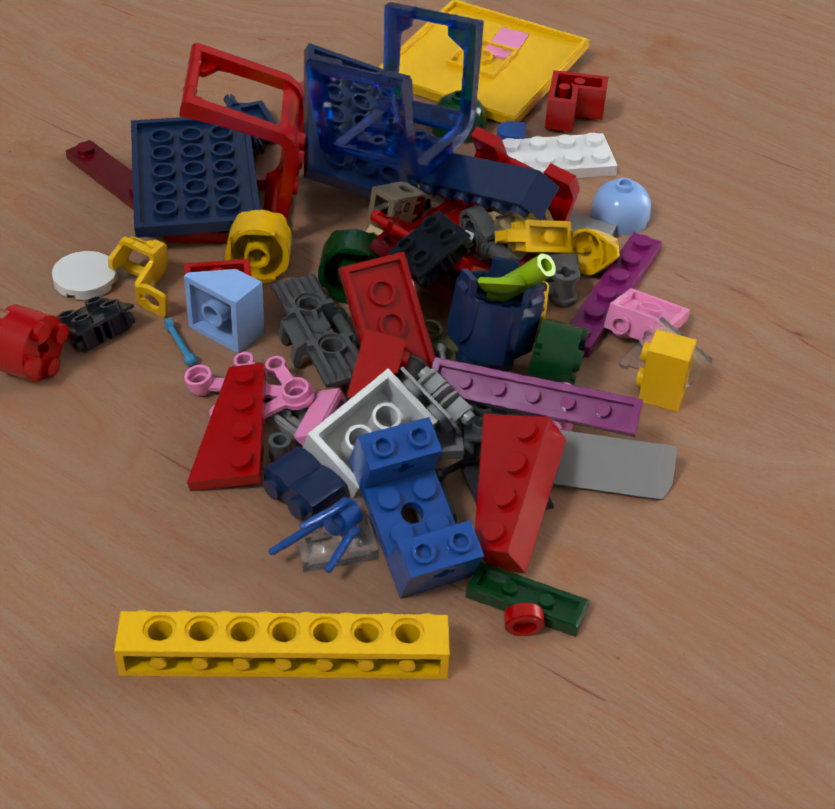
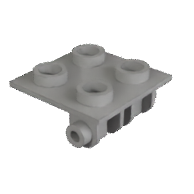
M402 366L400 370L407 378L403 382L406 388L424 407L428 404L430 405L427 407V410L438 420L437 423L445 432L448 433L453 429L461 437L463 434L458 426L462 423L467 426L475 419L474 408L459 396L456 390L448 394L452 389V385L447 383L435 368L424 367L418 373L420 379L416 381Z

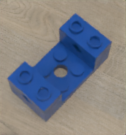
M430 417L357 436L349 460L400 599L470 578L484 558V553L471 521L455 523L436 475L435 467L443 450ZM405 508H413L419 512L421 521L414 524L408 523L402 518L401 511Z

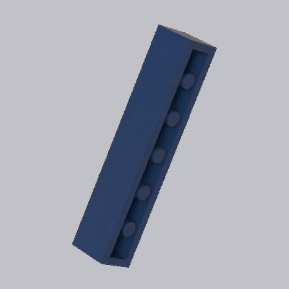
M428 148L411 178L420 185L419 190L431 198H435L438 195L445 201L452 202L454 199L467 207L470 204L480 205L486 211L491 208L503 216L511 213L523 221H526L527 218L541 221L560 188L540 170Z

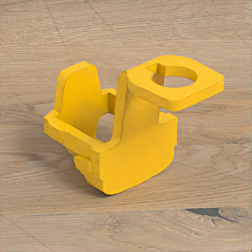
M124 236L109 255L108 268L115 271L121 266L126 272L138 276L135 281L136 301L145 310L164 318L168 314V297L165 293L150 286V284L155 286L167 270V245L156 239L144 241L137 237ZM133 250L149 257V262L145 267L129 260ZM149 294L155 297L160 306L153 305L144 295Z

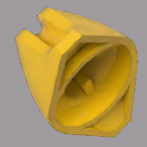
M584 228L576 230L571 234L572 253L577 254L578 267L581 274L593 275L600 272L620 257L618 239L606 232Z

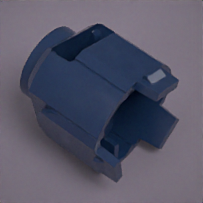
M494 256L489 271L461 269L460 275L456 279L446 334L458 347L457 359L459 362L509 372L513 368L515 359L532 351L544 304L545 286L538 284L526 289L525 292L507 302H500L487 298V292L478 284L480 277L498 278L518 268L519 261Z

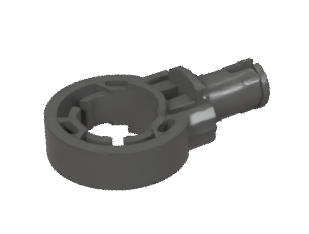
M475 205L460 212V227L474 233L473 245L469 248L474 258L479 261L485 260L489 265L492 264L494 256L519 261L507 249L508 244H495V230L497 229L490 215L482 206Z

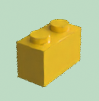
M656 329L652 341L644 342L640 355V361L645 362V367L640 366L635 386L640 387L639 399H643L644 403L678 412L688 383L697 342L696 339Z

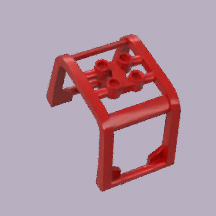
M194 43L191 46L179 116L226 127L280 145L282 152L277 168L269 173H256L258 190H265L263 210L282 214L286 218L287 223L292 194L297 195L298 174L303 166V149L306 133L299 132L303 111V90L299 82L290 74L200 43ZM217 71H222L283 90L280 125L196 96L199 77L205 78ZM230 231L195 233L183 236L168 235L163 237L167 242L227 244Z

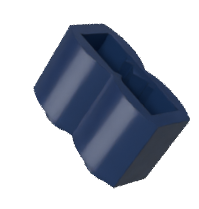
M295 447L263 467V486L266 493L272 499H278L286 504L290 513L298 520L306 521L310 517L331 507L342 497H346L345 482L333 470L321 465L310 452L302 447Z

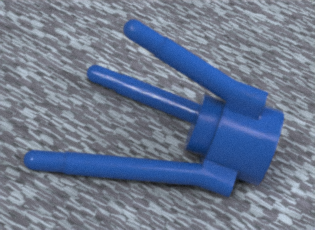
M342 497L331 507L302 522L299 525L300 530L270 548L268 552L270 555H275L324 525L331 535H344V538L325 567V571L330 573L341 559L351 541L361 533L357 524L363 520L362 510L351 498Z

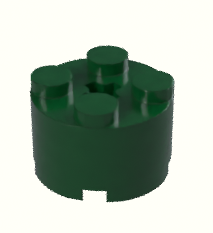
M358 229L335 230L330 234L322 249L318 281L331 294V298L348 304L338 269L343 266L380 258V255L369 248L377 235Z
M542 318L527 376L575 385L576 375L571 373H576L580 369L584 351L578 350V347L584 349L589 329Z

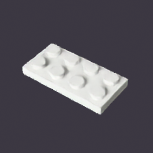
M588 133L585 135L563 134L555 137L535 136L524 139L506 138L502 140L508 156L536 170H540L542 173L552 163L576 175L577 178L617 175L618 165L603 133Z

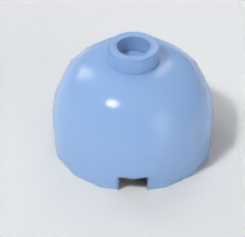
M629 178L614 179L604 183L595 193L590 217L617 225L616 235H632L633 232L639 233L646 228L647 222L650 220L651 199L646 189L639 183Z

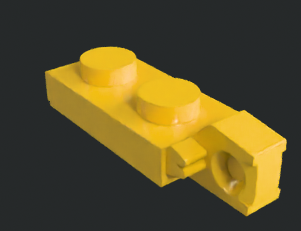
M519 220L511 222V229L495 230V244H512V251H518V253H572L571 221Z

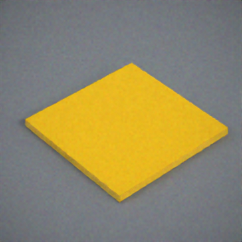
M451 0L383 62L379 68L412 79L413 94L438 101L442 96L458 90L466 91L481 101L486 110V118L501 123L507 121L520 122L550 90L553 70L567 72L589 48L590 40L463 1ZM502 27L529 35L519 49L491 41ZM490 44L503 48L504 51H512V53L508 54L507 58L503 60L494 58L493 53L485 48Z

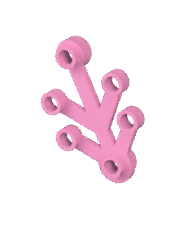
M240 352L233 359L234 366L255 364L254 357L250 352ZM272 356L267 359L265 367L268 376L272 379H278L282 386L271 385L266 381L265 398L273 400L265 404V419L286 408L300 410L309 406L315 397L313 386L304 378L293 377L287 369L283 357ZM206 365L192 366L184 374L188 390L196 396H205L211 391L220 392L225 379L213 377L210 368ZM212 406L209 410L210 417L212 415L214 406Z

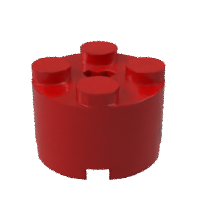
M19 304L8 306L5 310L10 312L3 319L0 318V371L32 382L41 381L47 376L54 377L60 369L59 357L63 343L69 334L68 326L62 324L59 318L54 315Z

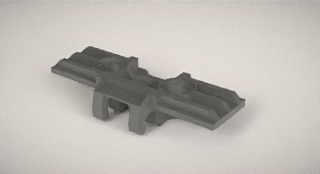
M315 274L272 283V289L286 313V316L280 320L278 336L283 345H287L291 340L293 346L290 358L294 367H301L302 358L308 354L326 388L350 383L359 354L360 343L347 321L348 315L343 307H334V301L332 298H328ZM305 305H313L316 308L312 310H304L301 307ZM336 327L339 333H334L332 328Z

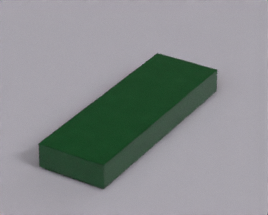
M481 562L466 588L465 598L502 611L519 603L536 604L543 609L544 626L576 637L590 603L589 599Z

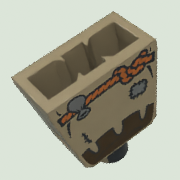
M403 181L372 187L366 230L370 224L381 229L370 222V215L375 209H378L383 214L414 223L423 217L425 210L430 208V197L423 191Z

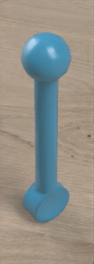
M172 318L164 319L165 329L171 333L185 356L184 363L188 366L195 365L197 357L189 352L175 329Z

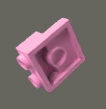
M630 288L610 303L604 327L612 330L613 334L625 339L632 337L642 341L644 345L645 341H652L656 329L677 334V330L687 322L691 309Z

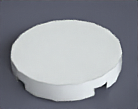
M94 251L75 252L62 257L55 263L52 269L54 288L65 297H67V294L74 295L75 299L88 300L95 296H102L112 289L114 282H117V269L113 271L108 268L109 256Z

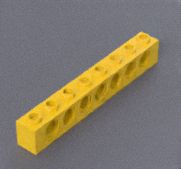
M185 610L177 612L120 611L114 654L118 676L448 679L450 656L448 615H434L431 613L353 614L343 612L332 614L311 612L272 613L267 611L259 613L229 611L190 612Z

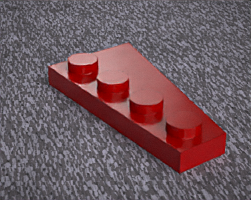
M264 363L228 368L187 480L190 491L263 483L266 370Z

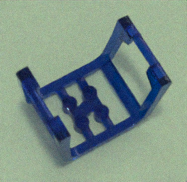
M389 2L384 6L383 69L375 73L344 66L342 60L316 54L311 56L306 62V72L319 144L325 154L339 158L348 156L403 170L404 174L422 178L431 172L465 141L472 129L476 115L484 27L483 20ZM415 19L448 26V36L464 50L460 111L412 100L410 75L399 73L402 32L412 27ZM339 79H345L380 87L382 96L378 107L336 140L329 85ZM390 117L394 118L395 123L385 125ZM414 123L450 132L443 138L431 136L427 130L414 129ZM359 146L369 149V151L357 149L356 147Z

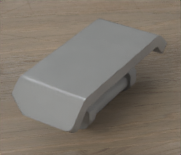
M560 430L566 439V443L553 484L656 499H664L673 485L677 456L676 446Z

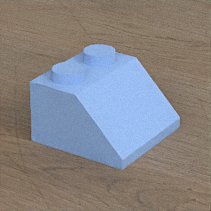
M237 269L188 272L184 275L188 327L236 353L242 352L265 333L261 281Z

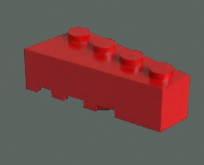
M484 414L475 533L484 553L483 561L486 564L509 572L526 574L566 443L565 437L550 417Z

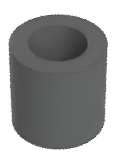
M276 432L270 435L268 439L269 458L273 462L291 451V437L284 432Z

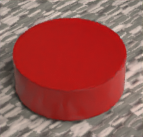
M519 603L508 607L504 611V627L510 634L516 636L534 635L541 631L545 625L543 609L536 604Z

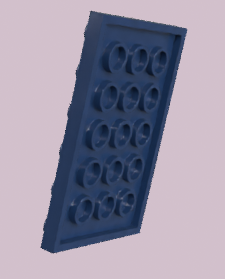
M308 43L304 50V133H306L304 144V178L368 198L371 197L372 187L395 182H407L418 189V183L411 179L417 169L412 79Z
M184 117L131 120L135 237L154 238L157 236H183L195 233L230 231L231 225L239 213L260 210L251 135Z

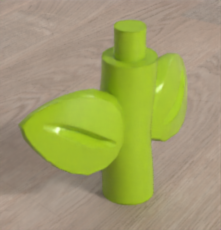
M542 253L502 277H480L478 284L487 292V298L494 301L507 302L525 292L526 289L536 286L553 276L556 267L552 258Z

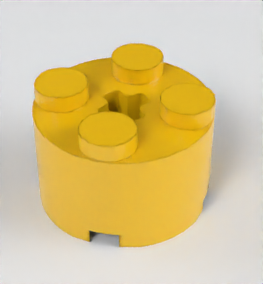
M251 210L239 213L230 228L225 250V260L250 259L252 277L261 281L262 284L275 281L276 277L282 272L284 273L289 265L292 232L286 223V218L280 213L266 210Z

